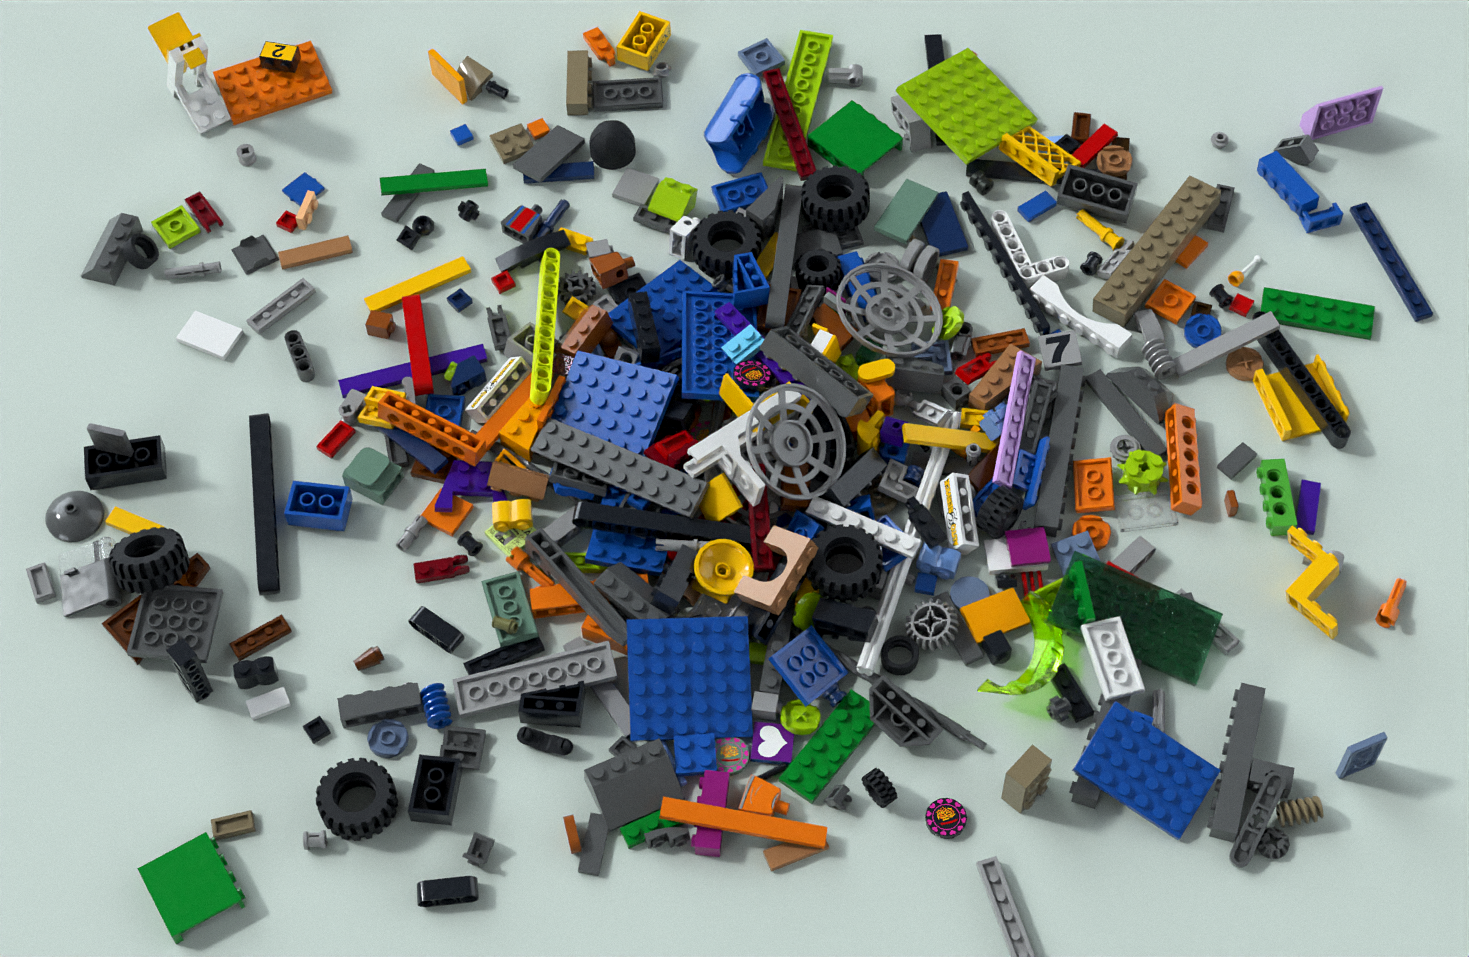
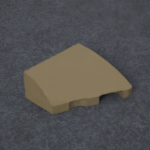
M466 56L457 70L464 78L466 92L471 101L482 92V86L493 77L492 71L469 56Z

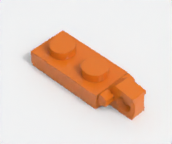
M598 27L583 33L584 40L598 60L604 59L609 67L616 64L614 49Z

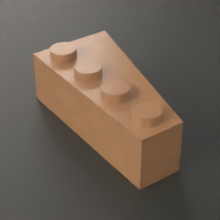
M1010 343L969 394V408L989 411L1002 403V400L1010 392L1017 352L1021 351V349ZM1037 358L1033 371L1036 376L1040 374L1042 361Z

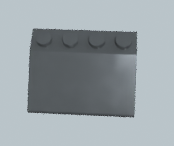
M660 739L584 769L585 782L608 826L609 832L661 810L663 796L685 800L668 754Z

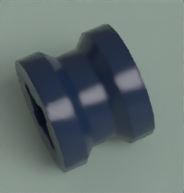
M910 465L906 470L907 475L904 476L903 481L919 488L925 471L919 466Z
M836 682L823 693L822 697L828 699L830 705L834 708L847 696V693L841 691L839 684Z

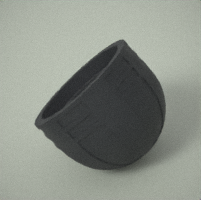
M618 120L603 121L597 125L590 135V155L593 162L599 167L616 170L627 166L633 161L636 154L635 138L625 123Z

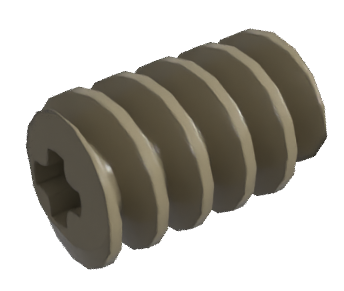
M1313 796L1312 798L1305 797L1303 800L1298 798L1295 801L1292 799L1288 800V802L1280 801L1276 805L1277 819L1282 828L1285 827V821L1288 822L1289 826H1293V820H1296L1297 824L1301 825L1302 819H1304L1306 824H1309L1310 817H1312L1315 823L1318 821V816L1321 818L1324 816L1322 803L1318 796Z

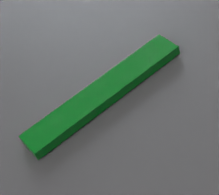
M486 168L379 178L381 196L488 187Z

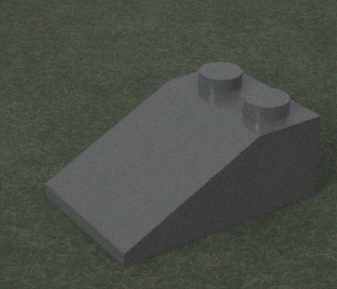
M781 176L746 209V216L750 217L752 222L754 221L758 225L762 242L768 237L770 238L775 232L783 202V177Z

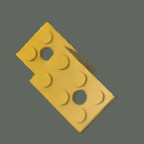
M1292 525L1287 531L1288 543L1312 563L1285 591L1286 601L1333 640L1338 635L1337 620L1330 613L1326 615L1321 611V606L1315 600L1339 575V560L1332 553L1327 554L1323 551L1320 543L1315 540L1312 542L1307 538L1308 535L1301 528L1296 529Z

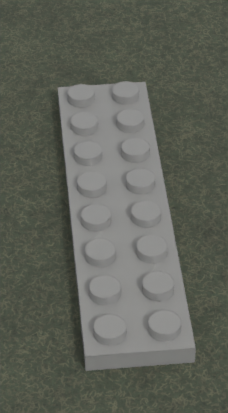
M605 641L452 680L460 718L519 704L521 693L545 688L547 690L555 689L564 684L565 686L578 684L579 681H584L585 687L616 680L618 677L610 643Z

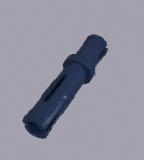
M561 199L549 217L540 224V229L533 236V239L554 231V226L570 207L567 200Z

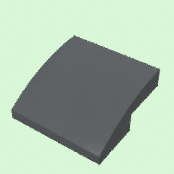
M445 726L443 744L441 745L439 756L458 758L461 761L462 768L479 770L486 730Z

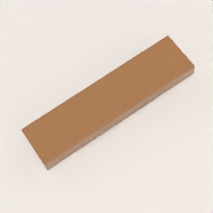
M349 235L280 251L278 255L283 270L350 254L353 251Z

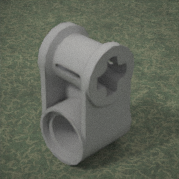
M355 389L349 391L347 397L339 406L341 421L349 426L357 423V417L365 406L364 398L367 394Z

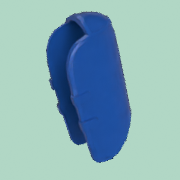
M752 73L741 74L735 79L704 131V138L711 147L717 164L723 171L731 174L740 173L751 156L756 154L758 151L757 147L767 137V132L774 119L773 107L764 102L762 82L758 76Z

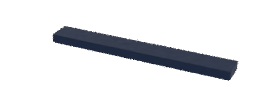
M1365 202L1350 207V213L1414 321L1417 322L1432 317L1433 312L1368 203Z

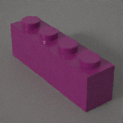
M705 770L704 777H700L699 789H702V794L697 796V803L726 808L730 773ZM694 825L697 831L696 834H692L691 847L695 848V855L720 857L723 830Z

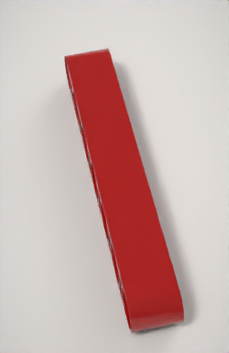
M420 294L403 296L402 304L415 396L434 394Z

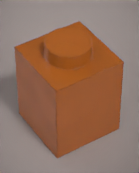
M371 310L365 326L368 335L389 339L391 333L395 331L396 323L393 320L392 314Z

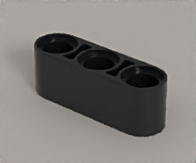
M421 606L408 620L409 624L416 631L450 654L465 639L458 629L424 606Z
M475 876L424 880L417 883V905L420 907L471 903L479 899L478 878Z

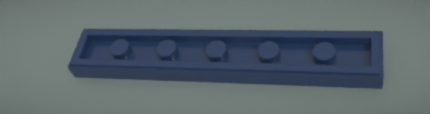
M374 426L434 475L448 463L446 457L424 440L394 426L393 430Z

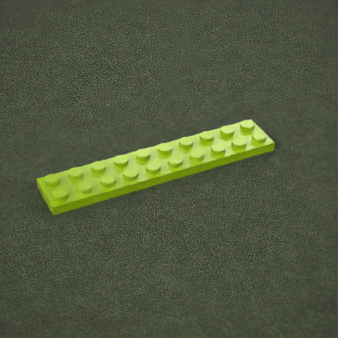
M800 30L785 85L806 140L833 43V35ZM776 114L763 159V166L797 172Z

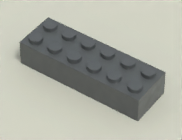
M787 326L771 329L759 347L767 358L775 360L778 366L790 372L796 381L804 383L807 387L821 394L842 417L847 418L862 413L874 395Z

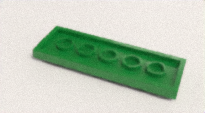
M1264 287L1260 311L1265 313L1271 311L1281 325L1370 340L1375 306Z
M851 689L779 777V782L813 804L875 726L870 720L869 701Z

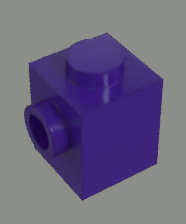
M886 416L880 431V442L902 448L904 443L902 425L908 422Z

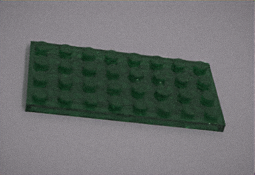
M1074 551L1045 622L1084 639L1080 628L1081 625H1084L1083 619H1080L1078 615V607L1080 606L1078 600L1074 598V581H1071L1069 576V570L1074 562L1082 561L1095 614L1093 622L1120 616L1134 658L1142 660L1141 664L1196 686L1223 613Z

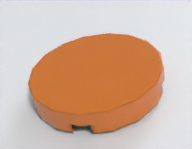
M1085 515L1073 524L1071 535L1074 536L1088 531L1096 551L1105 548L1109 543L1111 535L1110 526L1101 517Z

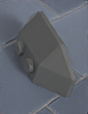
M1139 366L1122 367L1106 374L1157 424L1165 422V411L1172 406L1173 393L1147 369Z
M884 675L869 688L870 720L899 747L930 745L943 731L942 727Z

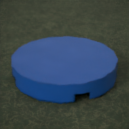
M1196 314L1186 322L1184 337L1189 345L1197 348L1221 336V325L1212 315Z

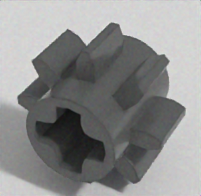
M1058 695L1049 699L1050 702L1046 709L1051 719H1059L1060 722L1068 719L1069 712L1072 711L1068 699L1065 697L1059 698Z

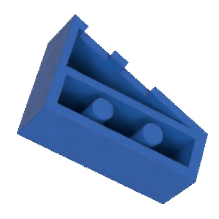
M752 252L734 255L733 306L738 310L768 304L770 286Z

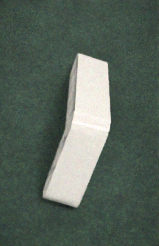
M997 210L992 214L991 229L1028 289L1043 275L1053 282L1066 278L1069 268L1067 257L1056 256L1031 263L1008 214L1002 210Z

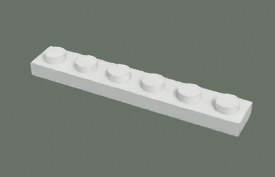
M820 497L813 498L806 511L808 516L834 527H837L839 524H843L845 527H849V524L855 525L857 529L861 527L866 530V534L871 533L874 536V541H878L880 546L910 559H914L922 543L918 538Z

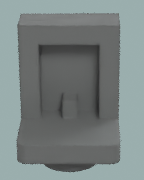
M474 832L468 851L462 857L468 859L467 862L475 866L487 863L495 839Z

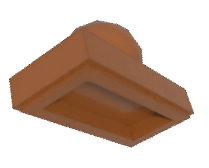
M611 328L599 342L606 357L614 359L618 347L622 346L617 333Z

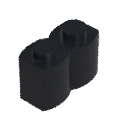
M264 656L254 661H239L233 665L234 678L240 689H251L259 684L271 685L279 681L278 670L273 657Z

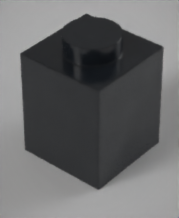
M1001 630L983 637L982 648L992 665L1003 664L1011 658L1012 648Z

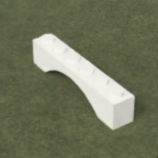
M1043 275L1030 288L1029 292L1035 302L1047 314L1053 315L1062 324L1069 326L1077 334L1084 336L1092 344L1102 348L1107 354L1118 358L1130 345L1132 333L1118 324L1096 322L1080 315L1064 300L1058 284Z

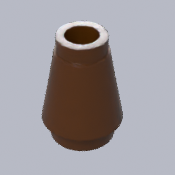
M376 646L374 648L370 647L353 662L358 671L381 664V661L385 660L380 648Z

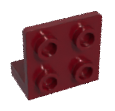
M669 434V435L665 436L664 438H662V439L659 440L658 442H660V441H662V440H664V439H666V438L671 437V435ZM695 439L690 443L684 444L680 450L672 452L667 460L654 448L655 444L645 449L644 455L649 459L680 471L685 463L693 459L687 453L688 449L699 441Z

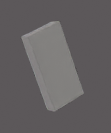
M45 562L26 568L36 603L56 597Z

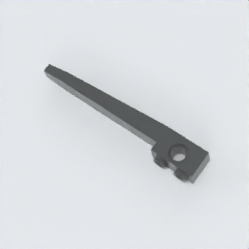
M542 528L525 536V551L548 576L552 575L609 637L621 646L627 645V625L625 621L564 551Z

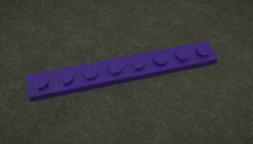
M730 302L714 311L715 316L734 336L751 324ZM762 350L754 355L759 362L768 366L771 374L781 384H786L790 381L791 384L806 386L804 383L796 381L790 372L781 369L775 360L767 358Z

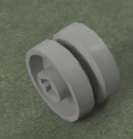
M913 239L906 248L899 267L910 271L927 283L936 267L940 251L931 245L925 248L924 242Z

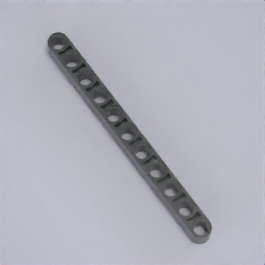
M785 185L765 322L766 329L781 328L785 324L802 201V186Z

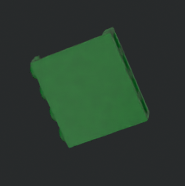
M853 100L808 135V147L833 166L838 165V167L846 166L850 170H856L857 173H861L863 176L867 169L894 147L901 151L903 146V138L899 133H895L887 124L879 121L872 113L866 111Z
M207 832L137 868L176 944L184 941L182 933L239 903L241 909L245 907L242 901L246 898L240 887L235 888L233 883L237 880L231 870L227 872L224 866L228 865L223 853L218 855L216 849L219 846L214 837L209 838Z

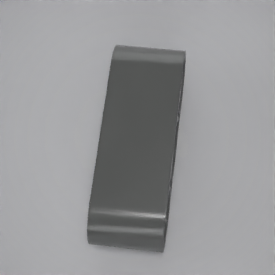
M290 330L285 334L284 338L299 379L302 382H310L315 377L311 359L300 332Z

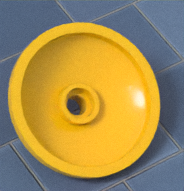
M717 539L706 543L698 551L694 561V572L698 582L704 589L715 595H735L734 590L743 575L750 578L753 576V561L749 552L742 545L732 540ZM723 570L725 574L721 575L719 571Z

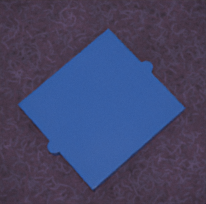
M304 172L283 188L282 192L290 198V201H294L301 207L308 190L314 191L317 196L325 188L317 182L316 178H312Z

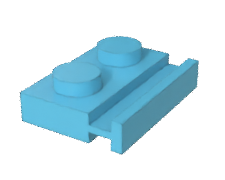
M750 324L721 348L737 365L757 354L761 350L759 347L763 343L764 338Z

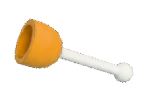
M1256 255L1254 260L1242 271H1233L1229 274V283L1238 287L1244 280V273L1256 262H1260L1261 257Z

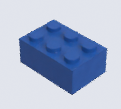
M293 481L284 512L288 525L345 531L353 500L350 487Z

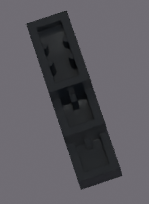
M560 230L517 246L498 256L495 260L501 273L506 270L510 272L518 266L523 269L537 260L541 263L547 248H554L560 252L570 246L571 243L566 232Z

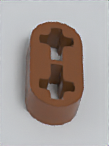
M574 816L563 817L571 854L582 852Z

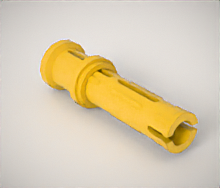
M1084 209L1077 213L1076 219L1100 236V240L1103 243L1109 244L1113 251L1116 248L1120 249L1125 238L1116 235L1112 228H1106Z

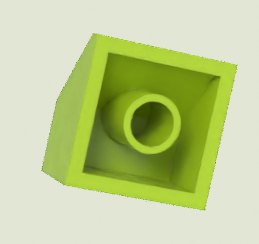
M665 177L658 184L648 206V211L678 222L695 207L698 189L689 184L678 182L673 178Z

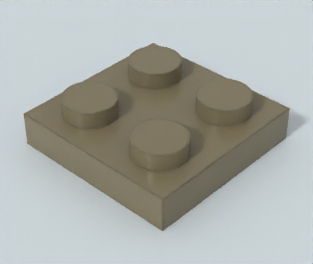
M522 123L489 135L490 141L503 164L519 159L534 146Z

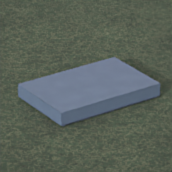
M1385 732L1348 746L1335 772L1337 777L1342 779L1375 765L1388 738Z

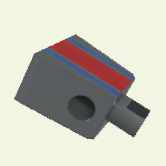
M534 204L531 209L520 205L501 221L502 233L523 244L533 240V236L540 229V224L542 223V216L540 214L543 212V209L537 204Z

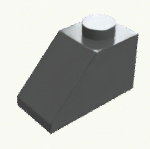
M1308 134L1282 139L1273 151H1278L1282 157L1296 164H1308L1315 159L1319 149Z

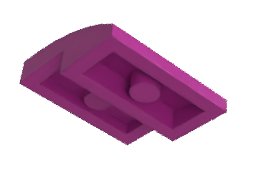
M1044 527L1005 531L1011 567L1051 562Z

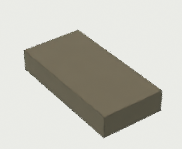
M252 810L211 819L212 833L216 841L256 832Z

